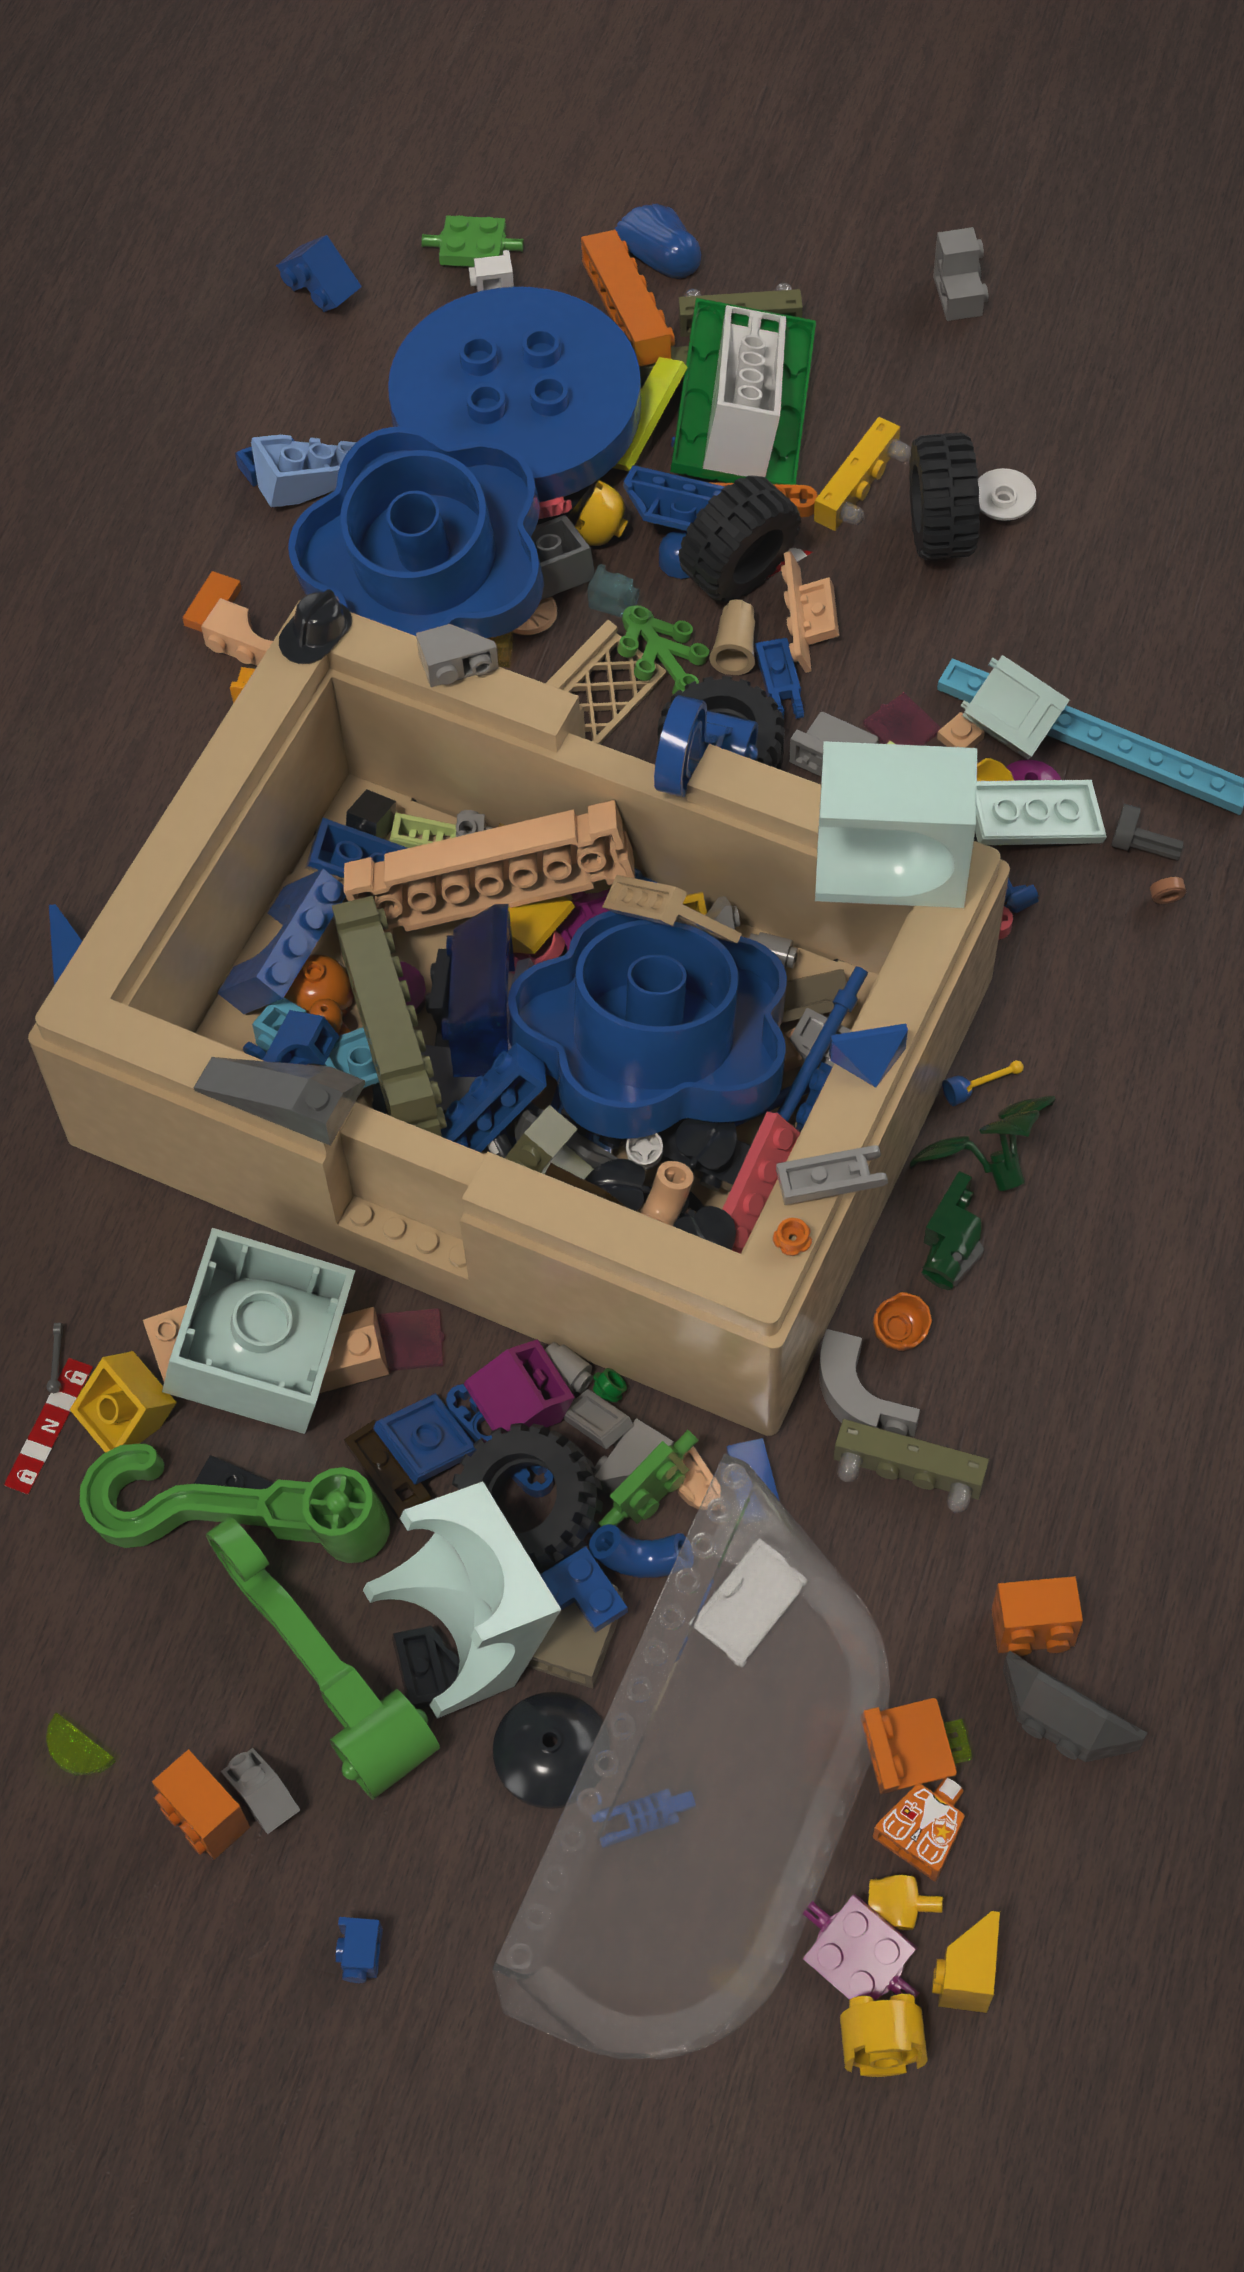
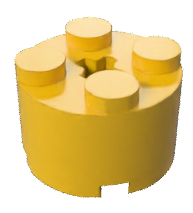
M898 1994L892 1996L890 2000L874 2001L870 1996H858L849 2000V2008L840 2015L844 2064L847 2071L852 2073V2068L855 2066L860 2068L861 2076L887 2077L907 2073L906 2065L916 2062L917 2069L927 2063L922 2009L915 2004V1997L913 1995Z

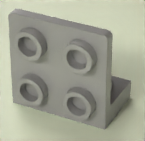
M820 712L807 733L796 730L791 737L789 762L822 777L824 741L877 744L878 737L825 712Z

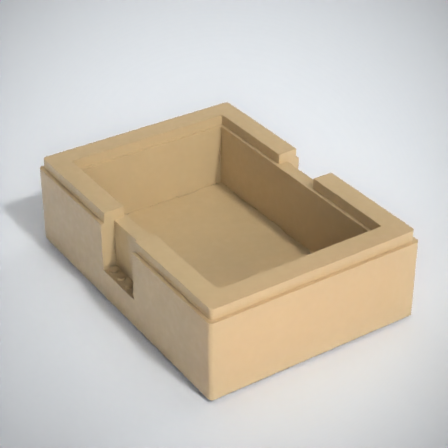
M295 606L35 1016L36 1023L30 1031L28 1039L68 1142L72 1146L531 1338L538 1339L543 1343L550 1345L555 1342L559 1346L565 1345L586 1361L603 1368L613 1369L622 1376L763 1435L772 1436L776 1434L782 1425L938 1095L942 1082L946 1078L990 985L1010 872L1009 864L1000 859V853L997 849L974 841L964 908L815 901L821 784L709 744L687 784V794L685 797L659 792L654 787L655 764L585 739L584 706L579 705L578 695L501 667L483 675H474L456 680L451 684L430 687L418 654L416 636L360 615L351 613L352 624L350 629L321 660L311 664H297L289 661L281 653L279 636L286 624L295 615ZM366 789L395 800L397 813L456 825L457 814L463 810H473L479 814H485L487 826L493 828L573 809L578 816L588 813V806L615 800L622 818L623 831L627 832L633 849L634 868L640 870L643 876L657 883L676 886L688 892L687 895L703 892L707 913L719 897L726 896L731 906H737L740 926L735 927V930L742 933V937L749 938L751 933L759 935L760 932L792 939L793 947L798 948V955L794 968H787V981L844 969L847 983L856 966L866 970L868 975L857 993L858 1005L854 1006L852 1012H847L841 1025L850 1029V1032L905 1023L908 1028L905 1051L876 1088L834 1064L787 1161L877 1145L880 1148L881 1156L867 1161L870 1174L886 1173L888 1184L882 1187L785 1205L779 1180L777 1179L741 1254L640 1213L641 1209L636 1212L488 1152V1147L480 1153L374 1110L372 1106L373 1085L367 1086L361 1091V1095L369 1107L355 1102L331 1146L198 1093L194 1090V1086L211 1057L263 1061L244 1053L242 1049L247 1042H252L258 1046L252 1024L268 1005L243 1014L218 994V990L234 966L259 954L282 928L283 925L269 915L268 911L284 886L314 873V871L305 867L322 818L346 826L347 810ZM391 831L384 838L385 840L390 841ZM416 835L415 838L422 839L423 835ZM430 835L428 841L435 842L436 835ZM443 836V840L450 838V836ZM606 879L595 881L594 889L586 890L585 893H598L611 888L612 885H607ZM338 880L344 885V880ZM571 894L564 895L570 901L573 899ZM346 897L344 898L342 903L348 902ZM498 913L488 918L481 914L407 932L404 926L393 928L392 938L396 952L392 953L391 957L398 956L400 961L417 968L424 977L427 993L431 992L430 968L432 963H436L438 949H450L453 939L483 938L487 945L491 921ZM333 916L310 955L328 956L337 960L346 969ZM487 946L477 1006L481 993L484 990L499 987L509 992L512 986V978L515 975L509 973L504 968L501 961L503 952L490 951ZM564 947V950H563L561 956H563V955H565V954L567 953L565 947ZM353 994L350 1008L348 1009L347 1007L345 1009L348 1013L342 1018V1021L351 1031L363 1027ZM425 1004L417 1015L418 1026L413 1027V1029L421 1030L425 1045L434 1046L437 1026L432 1015L427 1013ZM831 1012L822 1013L821 1015L828 1018ZM800 1019L783 1022L780 1027H782L785 1033L795 1028ZM473 1028L470 1051L493 1054L497 1042H488L478 1038L474 1034ZM307 1064V1065L322 1066V1065H319V1064ZM802 1066L783 1073L781 1090L792 1085ZM546 1075L547 1086L531 1101V1103L542 1110L551 1105L558 1084L556 1079L549 1075ZM809 1093L801 1097L788 1121L794 1128L798 1124L796 1122L798 1109L802 1103H806ZM780 1107L773 1109L769 1112L777 1113ZM765 1114L737 1126V1140L752 1145ZM512 1122V1123H511V1132H510V1135H512L513 1137H515V1132H514V1127H513V1122ZM619 1146V1149H613L612 1155L619 1159H628L625 1147ZM661 1162L654 1168L645 1170L643 1185L650 1186L654 1183L657 1170L662 1164ZM693 1176L694 1179L690 1191L705 1207L714 1206L722 1209L730 1191L720 1188V1191L708 1189L699 1183V1178ZM643 1193V1194H644V1203H643V1205L645 1204L646 1199H647V1197H648L646 1193ZM787 1218L801 1219L811 1230L809 1235L812 1238L810 1248L805 1252L800 1251L795 1256L782 1253L781 1248L776 1247L773 1242V1234L777 1231L778 1225ZM791 1235L789 1239L794 1241L796 1236Z

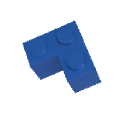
M327 235L299 246L276 265L283 282L291 287L293 291L307 287L311 293L312 301L323 312L338 307L362 287Z

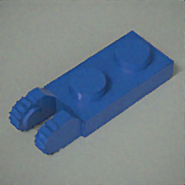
M781 638L755 643V653L767 697H772L777 703L778 710L782 713L783 719L784 708L781 705V699L791 698L792 711L796 719L804 717L801 687L790 653L788 639Z

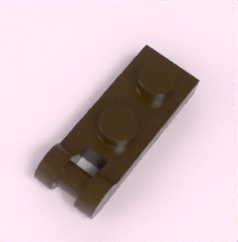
M374 1419L346 1437L344 1442L389 1505L397 1520L403 1524L400 1517L405 1509L430 1501L432 1498L421 1482L416 1485L412 1482L373 1428L376 1420ZM408 1487L413 1495L401 1501L397 1494Z

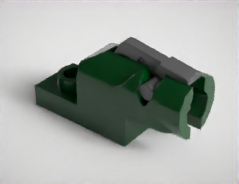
M961 1171L957 1173L927 1224L924 1236V1243L931 1247L921 1273L929 1282L945 1290H951L953 1286H957L984 1253V1248L980 1243L981 1219L966 1210L974 1195L970 1191L972 1177Z

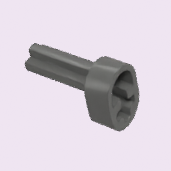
M1124 803L1111 846L1126 851L1131 846L1178 860L1184 841L1137 828L1136 825L1141 808Z

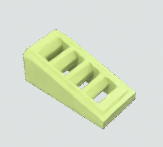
M396 812L390 842L411 848L432 843L433 841H428L430 835H436L435 842L443 840V836L456 837V825ZM423 835L422 839L415 838V836Z

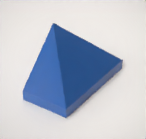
M907 1024L831 1035L830 1060L876 1088L906 1049Z

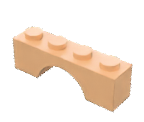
M222 598L219 599L201 626L207 647L216 653H225L233 656L244 664L258 666L273 642L261 638L252 631L249 609Z

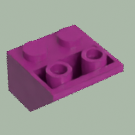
M538 1339L505 1350L469 1377L464 1383V1386L492 1431L499 1427L510 1431L511 1424L524 1423L528 1427L533 1423L545 1427L560 1423L575 1398Z

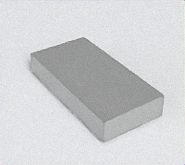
M589 1389L571 1403L564 1416V1420L605 1449L634 1426L629 1416Z

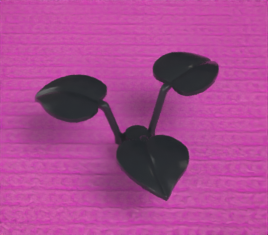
M687 1118L677 1129L675 1135L676 1147L683 1156L692 1158L688 1164L692 1173L697 1162L707 1170H718L726 1165L734 1154L737 1141L736 1126L734 1121L709 1122ZM614 1159L596 1167L585 1178L586 1181L606 1190L627 1208L636 1212L643 1206V1193L649 1195L651 1191L649 1186L643 1185L645 1181V1170L643 1167L628 1159ZM689 1196L687 1197L680 1216L673 1227L732 1250L735 1243L736 1227L731 1216L726 1211L714 1206L703 1207L695 1213L693 1209H689Z

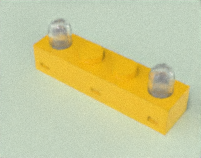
M881 417L876 419L815 499V522L834 531L838 529L843 521L851 525H859L863 522L865 517L864 511L856 506V503L866 498L870 485L875 479L881 478L890 458L900 462L910 459L911 447L899 440L901 426Z

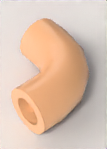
M678 1161L662 1163L657 1170L652 1189L640 1213L673 1226L685 1205L694 1179L690 1168Z

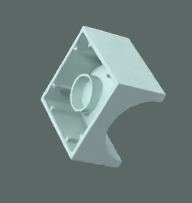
M824 741L815 901L964 908L976 828L977 748Z
M212 1228L172 1350L162 1392L305 1434L316 1405L355 1270Z

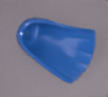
M659 204L635 207L622 218V221L617 223V227L614 229L617 231L621 241H626L630 253L668 277L676 279L686 278L692 275L700 266L701 248L698 241L686 230L676 212L670 207Z

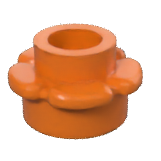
M787 1218L778 1225L777 1231L773 1234V1242L776 1247L781 1248L782 1253L795 1256L800 1251L805 1252L810 1248L812 1238L809 1236L811 1230L801 1219ZM791 1235L796 1236V1240L792 1241L789 1239V1237Z

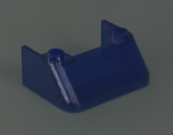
M494 904L455 927L453 935H447V957H452L449 1018H442V1039L449 1040L453 1077L484 1076L492 1068L497 1056L503 1051L507 1052L509 1050L507 1034L509 971H515L509 904Z

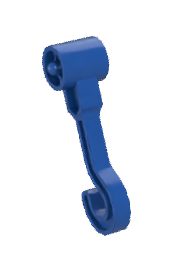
M678 695L674 698L669 708L659 741L654 773L655 789L659 792L685 797L691 774L694 773L709 744L756 760L758 757V750L756 748L758 723L707 711L705 701Z

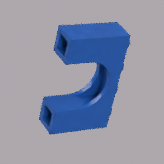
M320 869L284 886L268 911L269 915L283 925L282 928L259 954L233 967L219 989L218 994L243 1014L283 999L334 916L332 905L342 903L346 897L344 885L325 869Z

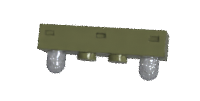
M785 282L778 284L775 291L702 296L699 290L691 288L685 292L684 297H679L681 337L690 336L696 298L802 318L800 289L792 290V287Z
M846 1419L842 1420L834 1450V1460L839 1461L837 1474L842 1481H855L862 1467L876 1471L879 1476L886 1479L902 1478L912 1481L915 1486L922 1489L932 1490L937 1488L949 1492L947 1506L955 1513L964 1512L968 1508L971 1498L979 1500L989 1459Z

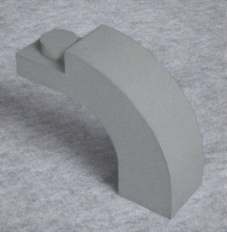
M826 1329L820 1354L819 1381L824 1400L834 1416L841 1423L843 1419L900 1435L914 1437L920 1409L879 1399L870 1394L862 1386L856 1373L861 1353L862 1338Z

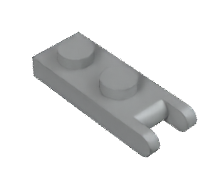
M873 1145L777 1163L776 1173L784 1204L787 1205L885 1186L888 1184L887 1174H870L867 1163L868 1160H874L881 1156L879 1146Z

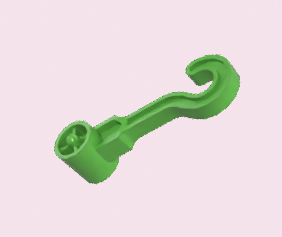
M147 1444L120 1445L102 1454L88 1468L80 1486V1507L87 1523L107 1543L123 1548L146 1546L187 1521L223 1522L228 1517H232L239 1524L268 1527L277 1539L321 1543L325 1550L336 1560L346 1563H358L374 1557L385 1546L390 1534V1519L367 1479L359 1472L345 1467L328 1469L318 1474L311 1482L278 1479L267 1489L205 1484L176 1485L158 1494L141 1508L135 1511L123 1512L117 1510L116 1504L119 1492L124 1486L136 1480L149 1481L157 1479L164 1470L163 1459L152 1446Z
M228 1517L206 1533L210 1546L231 1578L252 1605L276 1629L317 1682L325 1704L344 1727L342 1731L329 1741L343 1763L341 1769L345 1778L355 1780L364 1792L374 1800L440 1749L436 1737L427 1725L428 1716L423 1710L415 1709L398 1689L380 1701L356 1669L339 1659L288 1592L264 1569L269 1565L268 1560L235 1519Z

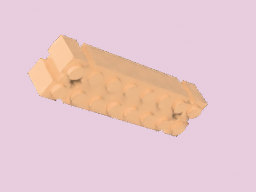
M611 800L588 806V813L578 816L573 809L385 853L384 861L377 863L371 857L344 863V893L348 901L373 896L376 908H384L388 923V929H384V933L391 932L393 935V928L404 926L406 932L499 911L502 908H512L594 889V882L606 879L607 885H612L616 875L635 878L633 849L627 832L623 831L622 818L616 801Z

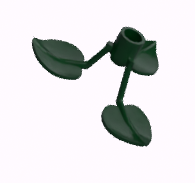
M1044 1096L1016 1102L998 1113L999 1119L1003 1120L981 1127L979 1129L980 1134L994 1133L1000 1136L1002 1150L992 1153L990 1155L992 1161L990 1162L987 1161L974 1142L970 1141L969 1136H958L936 1141L922 1149L910 1162V1169L918 1162L946 1157L961 1150H970L983 1165L985 1173L992 1172L998 1191L1018 1187L1025 1180L1018 1162L1016 1135L1029 1137L1032 1125L1040 1116L1038 1111L1048 1105L1052 1106L1056 1098L1055 1096ZM1006 1134H1009L1010 1148L1008 1146Z

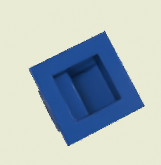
M339 1917L338 1926L341 1933L345 1935V1938H338L336 1946V1962L341 1963L343 1970L342 1980L352 1983H364L367 1977L377 1978L383 1933L380 1921Z

